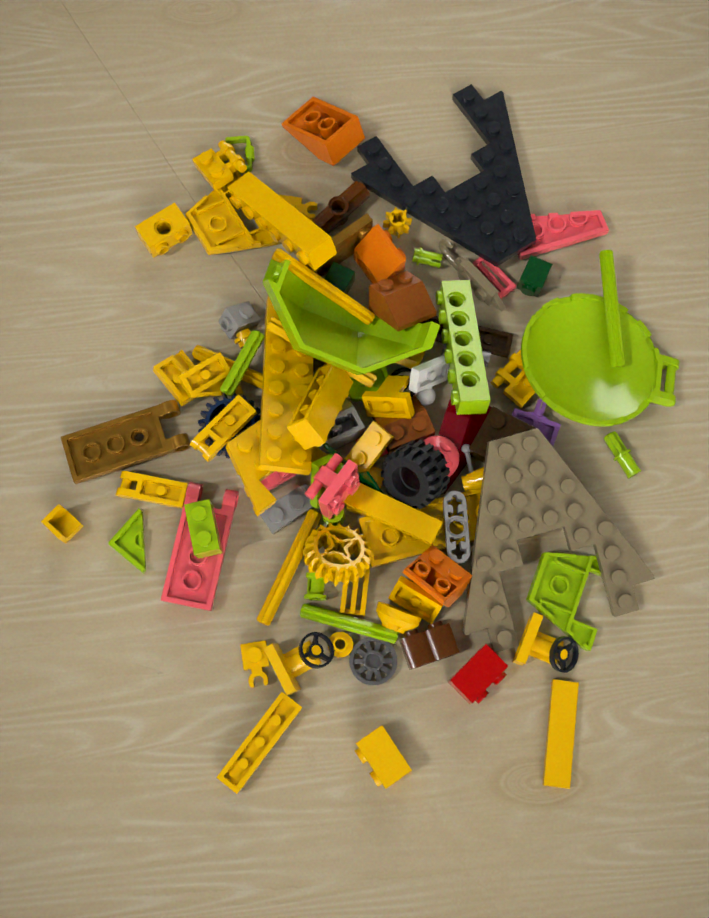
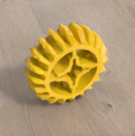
M340 522L337 526L328 523L324 527L320 524L317 530H312L310 536L305 541L303 549L304 562L308 566L309 573H315L316 580L324 578L325 584L332 581L335 587L339 582H342L345 587L349 580L355 583L358 577L362 578L371 563L372 551L370 550V542H366V535H359V528L351 530L350 524L346 527H343ZM323 546L325 551L320 554L319 549ZM351 554H355L356 559L354 561L350 559Z

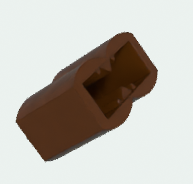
M437 621L427 625L428 630L419 633L418 629H414L403 634L404 638L399 642L409 670L460 653L449 623L443 625L442 621Z

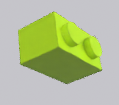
M210 499L184 504L194 555L199 559L222 554L215 512Z

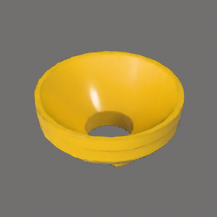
M380 601L377 603L376 613L382 622V626L404 634L405 631L418 627L422 620L420 616Z

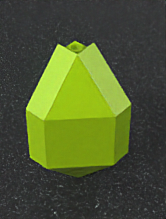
M285 259L279 263L275 260H270L262 283L294 350L353 374L361 375L432 349L440 327L439 324L432 321L423 324L418 323L398 332L375 315L372 323L367 325L289 271L288 267L291 261Z

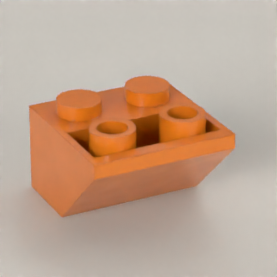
M379 224L375 225L354 248V260L372 284L404 272L406 256L402 249L395 247L390 233L386 229L383 230Z
M434 545L430 546L402 572L446 607H450L463 594L473 576Z

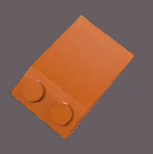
M316 97L309 99L281 123L284 129L318 159L332 166L340 162L343 157L365 139L358 116Z

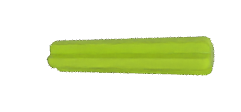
M257 330L251 331L220 388L222 393L228 396H232L235 393L264 340V335Z

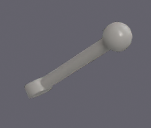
M464 444L461 450L465 453L468 470L471 473L474 469L469 452L470 445Z

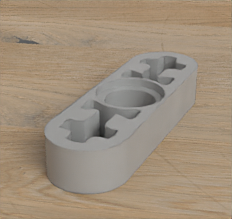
M451 491L446 494L443 500L446 555L458 565H461L470 556L466 498L461 492ZM452 497H455L457 502H461L457 507V515L462 513L463 517H448V514H453V506L448 505ZM451 522H460L463 525V532L458 535L453 534L449 529ZM464 538L465 542L460 541L459 546L461 551H465V554L461 556V559H457V556L451 553L456 549V541L451 543L450 539L460 540Z

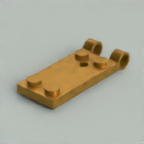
M366 213L333 236L332 241L337 254L314 271L307 264L305 266L321 277L325 275L333 262L340 264L354 254V248L373 228V219Z
M177 400L165 401L159 405L61 436L73 482L78 484L172 452H182L189 449L191 446L188 434L182 433L166 439L160 419L174 418L181 413ZM143 434L144 439L141 442H137L135 440L136 435Z

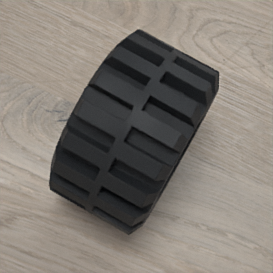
M412 440L388 455L381 466L383 468L381 477L384 478L382 483L388 489L386 491L388 495H392L393 499L415 509H422L429 505L447 489V484L450 482V478L447 476L450 470L445 465L447 464L446 459H442L440 456L442 453L439 450H434V446L430 443L426 445L425 441L419 440L416 442V440Z

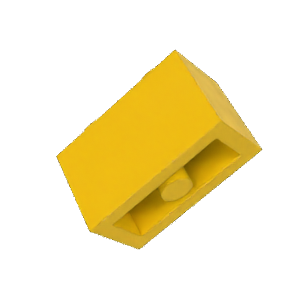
M382 725L356 742L358 748L355 750V753L362 764L368 762L373 769L369 774L377 787L383 785L387 789L412 771Z

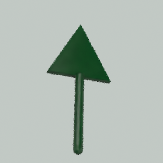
M328 443L323 444L332 455L335 453L339 454ZM343 458L341 463L345 465L347 461ZM368 471L358 472L360 483L383 493Z

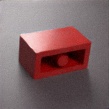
M485 644L459 669L448 683L469 704H472L474 701L479 704L489 694L486 689L492 683L497 685L505 678L507 674L504 670L508 665Z

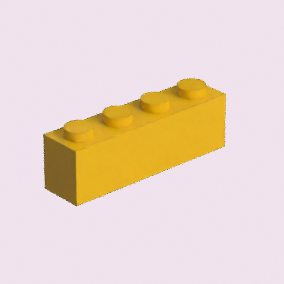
M331 364L317 369L287 426V429L304 450L314 446L320 447L327 441V436L335 425V419L342 410V405L348 397L349 390L353 384L352 379L345 370Z

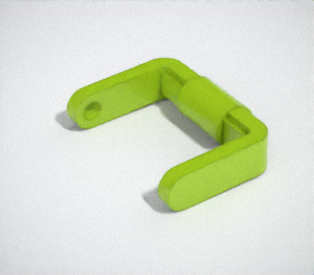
M226 137V143H246L245 156L248 165H246L247 170L244 173L251 172L253 170L252 162L255 161V154L250 137Z

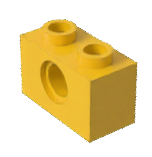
M175 202L135 226L138 237L153 258L167 253L172 246L185 242L193 234L190 223ZM164 230H170L167 234H160Z

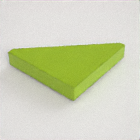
M138 508L108 544L144 574L146 572L143 512Z

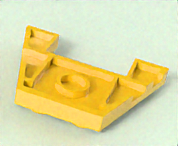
M238 171L233 173L234 181L216 191L213 190L208 196L205 195L185 214L191 228L208 255L273 246L281 243L280 241L275 242L267 230L262 231L260 228L249 232L228 200V197L231 195L227 187L241 177Z
M261 420L229 441L226 445L228 455L237 475H240L246 495L250 497L254 506L253 510L257 516L274 505L277 500L261 483L263 479L274 471L258 469ZM315 446L312 447L311 464L328 454Z

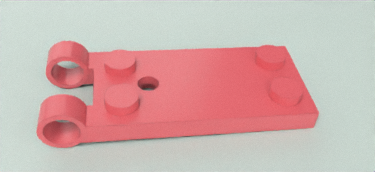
M189 482L184 504L201 500L203 484ZM226 489L221 509L214 508L222 554L199 559L194 555L185 507L183 505L161 601L212 611L234 512L238 504L239 491Z

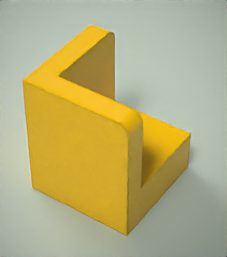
M58 504L41 521L65 544L83 527L61 504Z

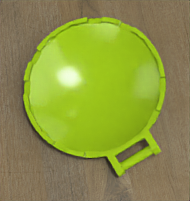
M574 293L569 297L560 299L557 297L545 303L529 320L521 341L522 365L526 377L537 395L560 415L572 421L590 426H613L627 422L641 414L650 403L666 407L674 406L676 402V396L674 395L676 370L679 369V360L660 354L659 349L655 348L650 338L652 334L641 320L637 321L627 312L629 309L619 304L625 364L622 367H612L610 363L604 297L594 294ZM662 369L666 370L664 392L660 391Z

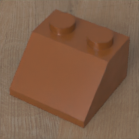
M408 271L400 272L398 275L382 279L369 286V310L398 332L436 316L437 311L423 281Z
M415 395L411 397L415 411L411 419L372 417L374 422H377L394 436V439L387 446V455H390L406 442L416 440V442L419 440L423 441L427 437L435 435L436 431L430 417Z

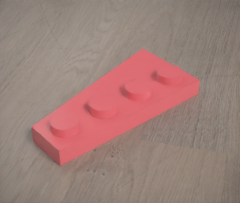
M601 210L577 211L564 215L549 213L547 216L531 214L536 243L519 253L518 256L520 260L530 258L531 255H540L606 235L609 229Z

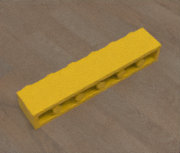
M249 171L227 187L231 195L229 200L237 210L240 208L249 220H255L257 226L262 231L267 230L275 242L280 241L289 254L294 253L302 264H307L315 271L337 254L330 235Z

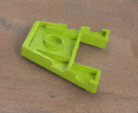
M544 552L541 554L526 601L568 637L573 638L583 650L591 651L598 629L574 620V616L589 572L601 576L597 558L593 555L583 556Z

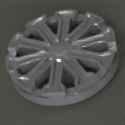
M367 637L360 640L353 647L349 658L350 669L355 678L363 684L371 686L381 685L387 682L395 673L397 655L389 642ZM371 641L376 643L374 650L370 646ZM362 644L365 645L367 653L360 649ZM384 644L386 649L379 652L380 645ZM355 653L361 655L363 659H355ZM388 653L392 654V658H383ZM355 664H364L358 670L354 668ZM383 664H392V669H388ZM379 669L386 673L387 677L382 678ZM368 670L366 678L360 677L361 673ZM373 671L377 679L376 681H371Z

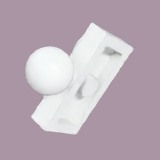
M443 355L415 366L411 370L409 390L417 393L416 396L422 405L432 404L436 398V393L432 387L447 380L449 364L445 363Z

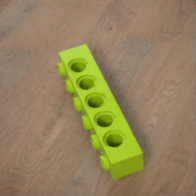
M470 280L441 281L440 290L436 291V305H440L441 309L438 314L439 324H443L441 339L447 348L444 353L445 363L449 364L450 367L447 377L448 383L452 384L453 390H451V404L456 406L457 415L486 414L491 399Z

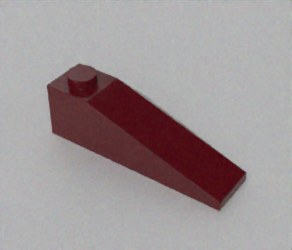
M450 397L438 436H444L456 445L459 452V464L456 471L449 477L450 482L447 484L448 487L443 492L444 494L467 464L465 453L461 450L464 444L471 446L492 409L491 406L488 407L486 414L457 415L456 406L451 404Z

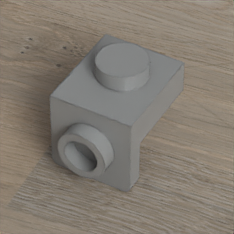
M249 301L226 307L218 320L221 329L229 339L235 338L240 330L257 326L261 321Z

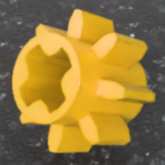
M395 207L391 213L386 211V220L383 221V228H388L390 235L392 234L400 238V235L403 233H409V225L412 223V218H407V210L402 211Z

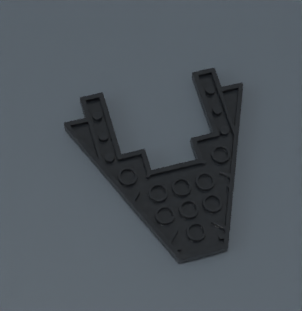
M472 84L453 94L452 100L486 143V146L471 154V160L480 173L447 192L443 190L433 175L413 186L377 136L357 146V152L366 165L351 173V178L354 182H361L369 191L399 209L407 210L409 215L497 267L535 245V231L502 90L485 100Z

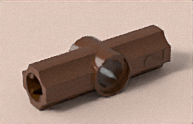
M355 181L339 196L331 198L328 206L311 221L329 234L337 226L345 224L349 215L370 197V193L364 184ZM341 209L343 212L335 213L334 210Z

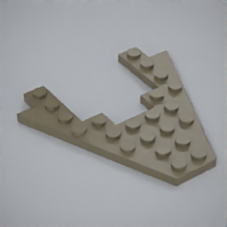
M538 428L487 442L470 574L473 576L468 585L463 634L468 635L487 629L492 650L495 653L519 646L499 574L501 571L523 565L517 540L563 527L570 551L593 545L611 613L614 617L639 610L633 585L655 579L653 573Z

